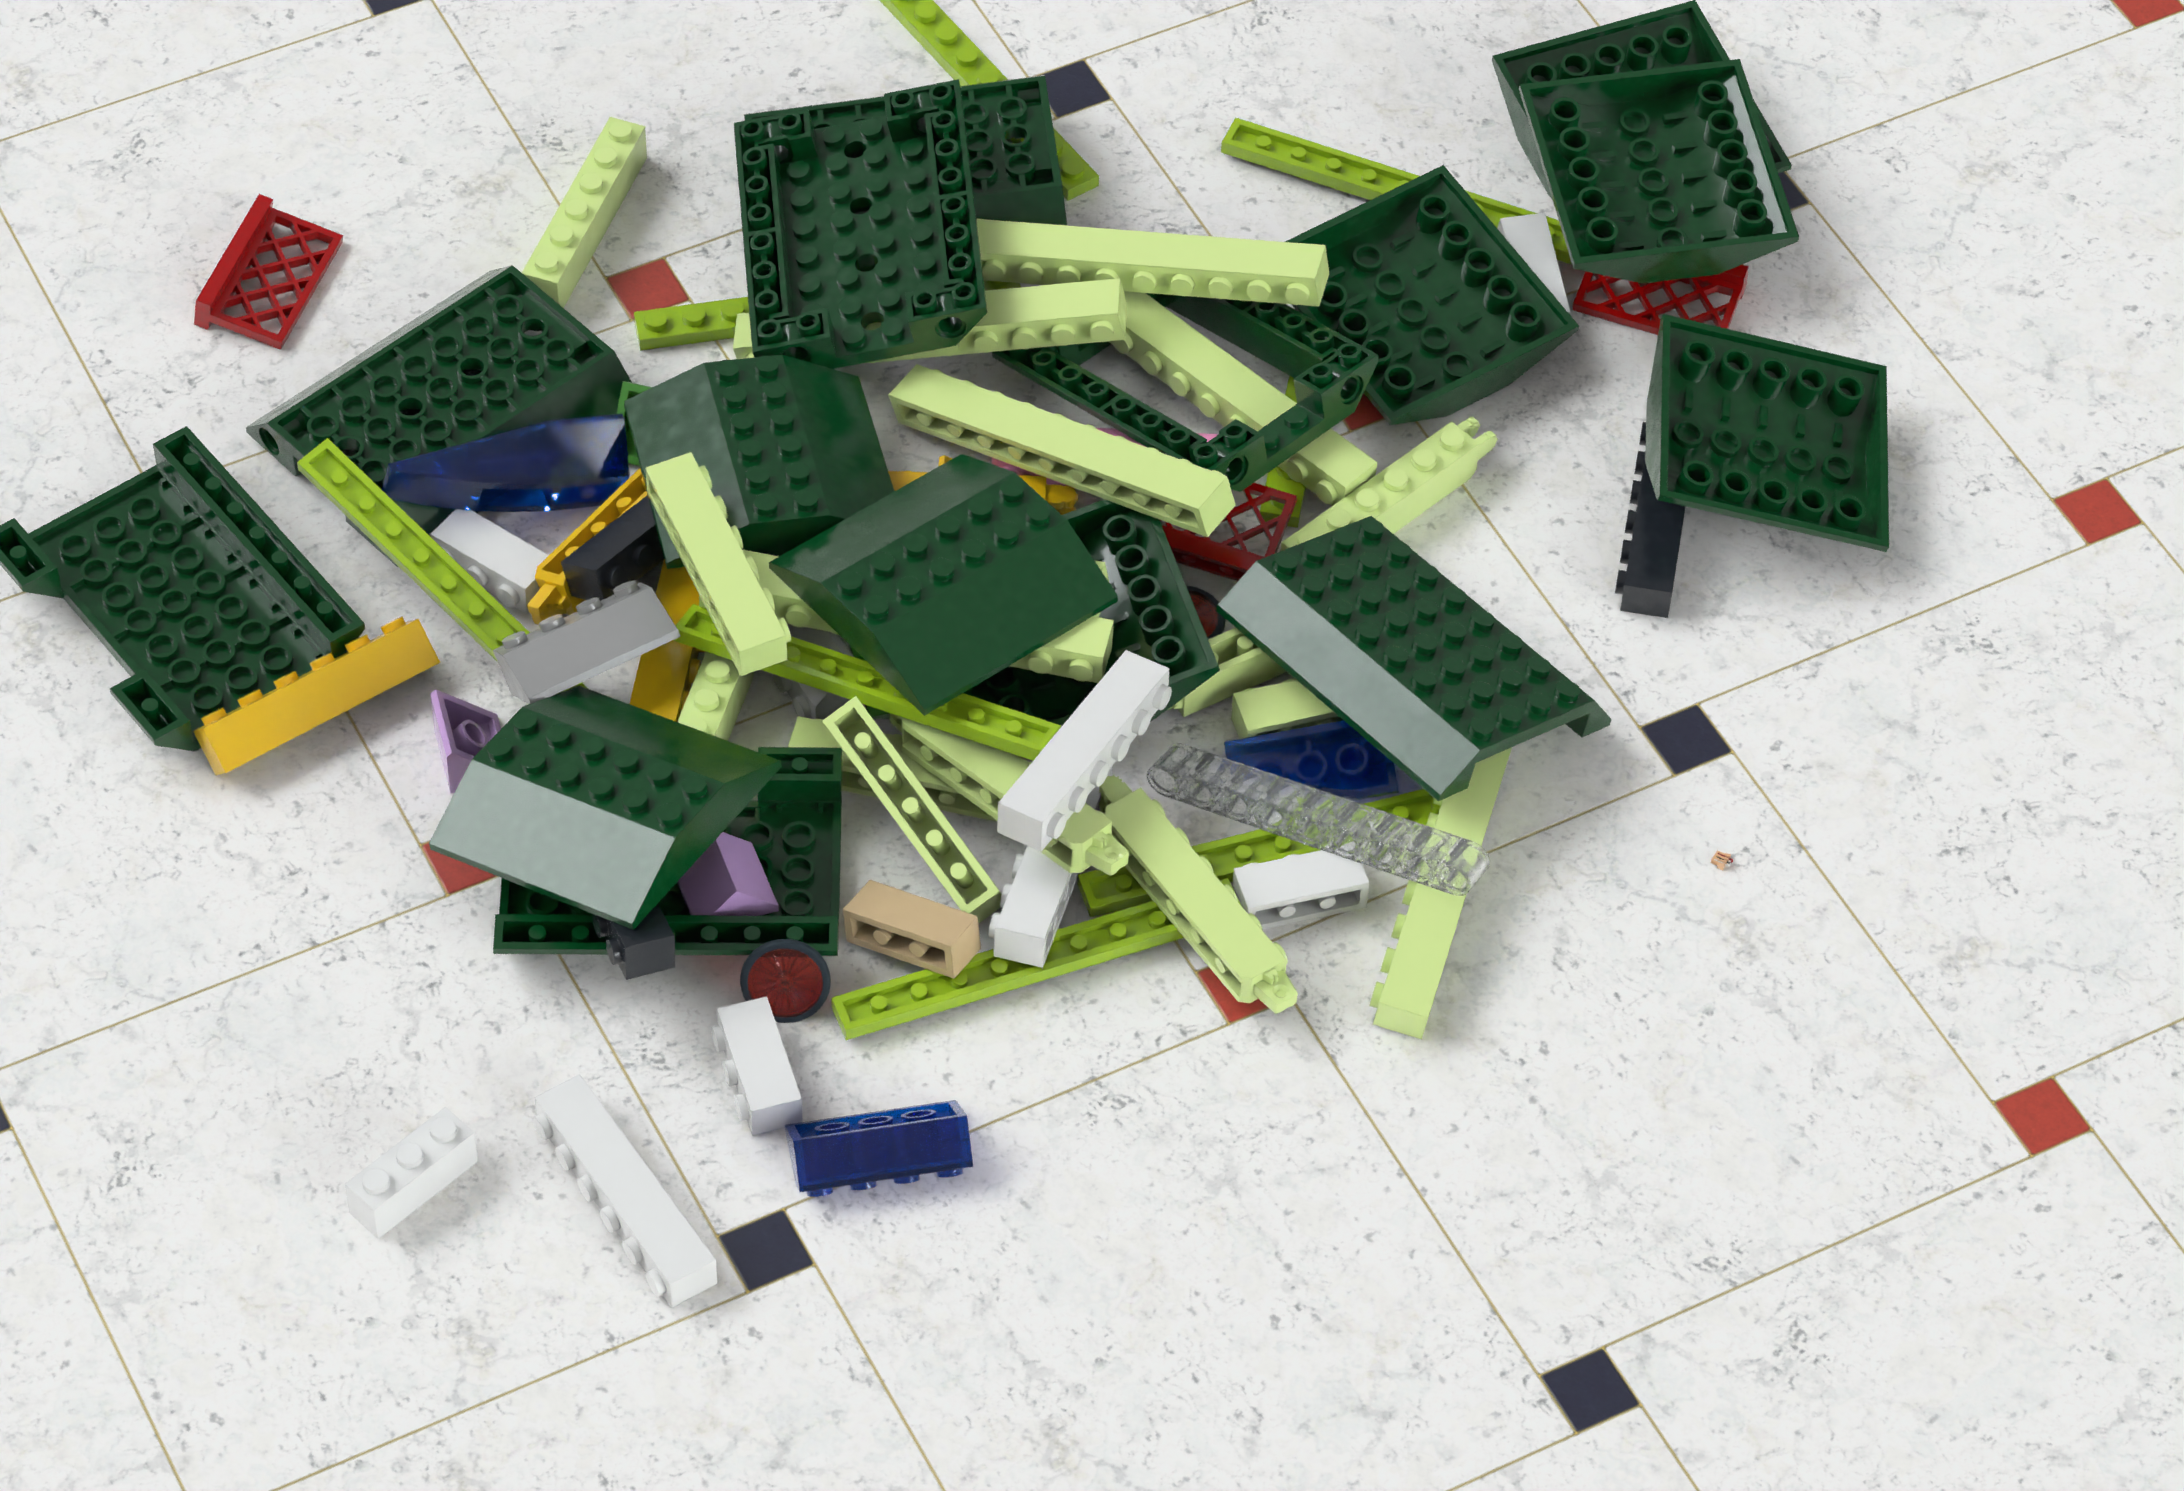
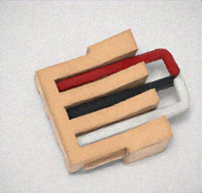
M1717 850L1710 863L1717 865L1718 869L1724 870L1725 866L1729 867L1732 864L1733 859H1731V854Z

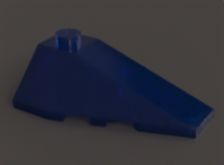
M1344 720L1224 742L1230 783L1354 800L1399 793L1398 766Z

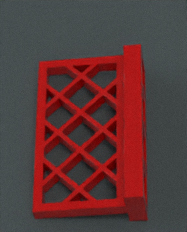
M259 194L196 299L194 325L209 330L213 323L281 350L343 243V235L272 208L273 199ZM277 223L290 228L294 235L276 239L272 228ZM318 239L328 243L329 246L325 250L311 253L306 242ZM299 244L304 255L286 259L281 248ZM273 250L278 261L260 266L256 258L257 254ZM309 264L313 272L312 276L296 279L291 268ZM283 271L288 282L270 286L265 275ZM258 277L262 288L244 292L240 284L241 281ZM293 291L297 302L280 306L275 295ZM268 298L272 309L255 313L250 302ZM242 304L247 315L234 318L223 312L227 307ZM278 318L282 328L278 334L263 329L259 322Z
M1742 264L1717 275L1652 282L1640 287L1638 282L1627 280L1633 290L1617 297L1609 284L1621 279L1585 271L1574 299L1572 310L1658 335L1660 326L1658 315L1673 309L1676 310L1680 318L1700 323L1712 320L1715 326L1729 329L1739 300L1742 299L1746 289L1749 266ZM1680 281L1690 284L1694 291L1677 298L1670 285ZM1601 287L1609 299L1600 304L1584 301L1587 293ZM1663 288L1670 301L1652 307L1646 295ZM1718 292L1731 296L1729 303L1714 308L1707 295ZM1638 298L1646 310L1632 315L1626 313L1621 305ZM1699 299L1707 312L1689 318L1683 305Z
M1251 484L1243 490L1248 501L1234 507L1222 520V522L1227 521L1234 537L1221 543L1212 541L1209 537L1196 536L1197 533L1189 530L1180 531L1174 529L1170 523L1165 521L1166 526L1162 525L1177 563L1239 581L1257 560L1277 553L1297 502V496L1261 484ZM1251 494L1257 495L1258 497L1253 499ZM1270 500L1285 504L1281 515L1267 522L1264 521L1257 507ZM1252 509L1260 525L1239 534L1231 518ZM1276 527L1272 536L1269 529ZM1264 532L1269 541L1265 556L1248 552L1243 541ZM1238 544L1240 549L1235 548L1233 546Z

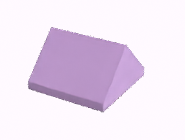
M434 690L430 694L434 729L451 794L455 793L471 760L501 730L497 714L439 690Z
M724 832L718 836L677 882L690 915L762 916L779 911L778 903L753 844Z

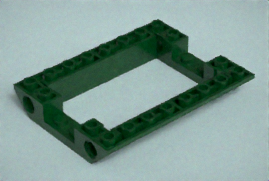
M1146 293L1162 306L1173 310L1294 378L1297 404L1259 431L1235 419L1219 430V434L1207 442V439L1080 367L1088 359L1111 345L1108 341L992 352L994 359L1142 445L1153 447L1161 453L1177 459H1186L1202 468L1221 472L1227 476L1231 490L1238 492L1246 489L1354 413L1379 361L1378 354L1286 304Z

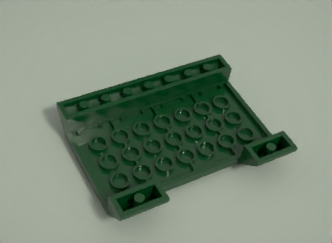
M185 426L153 443L155 466L38 529L27 533L15 518L0 525V565L23 592L63 598L131 676L111 687L110 693L155 746L197 751L201 749V746L193 731L204 726L201 720L202 717L223 707L226 713L239 708L240 705L237 700L258 689L264 695L276 689L273 681L293 671H296L299 677L312 670L310 662L332 652L334 658L347 653L345 645L360 637L365 630V623L196 435Z
M1372 516L1257 560L1217 605L1216 611L1437 801L1468 789L1475 764L1479 761L1564 724L1583 738L1610 726L1612 720L1598 703L1580 689L1577 684L1557 670L1548 660L1534 651L1519 636L1511 632L1491 613L1482 608L1463 590L1459 589L1434 566L1430 565L1413 551L1409 545L1401 541Z
M758 747L759 753L781 760L782 767L758 792V801L751 800L723 832L753 844L778 903L779 911L762 916L690 915L679 886L676 883L658 902L674 934L675 955H750L757 947L769 941L793 939L810 945L821 956H838L842 748ZM501 878L499 914H495L494 954L608 955L605 937L599 938L597 936L592 913ZM776 949L765 953L763 956L808 955L794 949Z

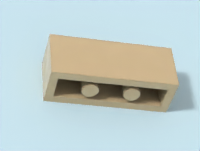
M869 880L843 908L847 942L953 979L981 949L978 916L873 880Z

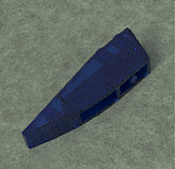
M623 414L550 420L390 463L387 467L382 491L392 500L470 511L537 512L601 506L630 477L625 419Z

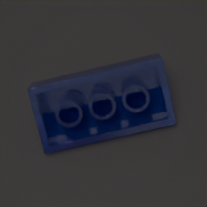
M956 1100L785 1125L795 1184L799 1192H807V1196L810 1197L829 1195L833 1193L834 1187L850 1185L851 1190L871 1189L877 1186L876 1181L894 1179L896 1184L913 1183L920 1180L921 1174L937 1172V1177H954L963 1174V1168L973 1167L967 1115Z

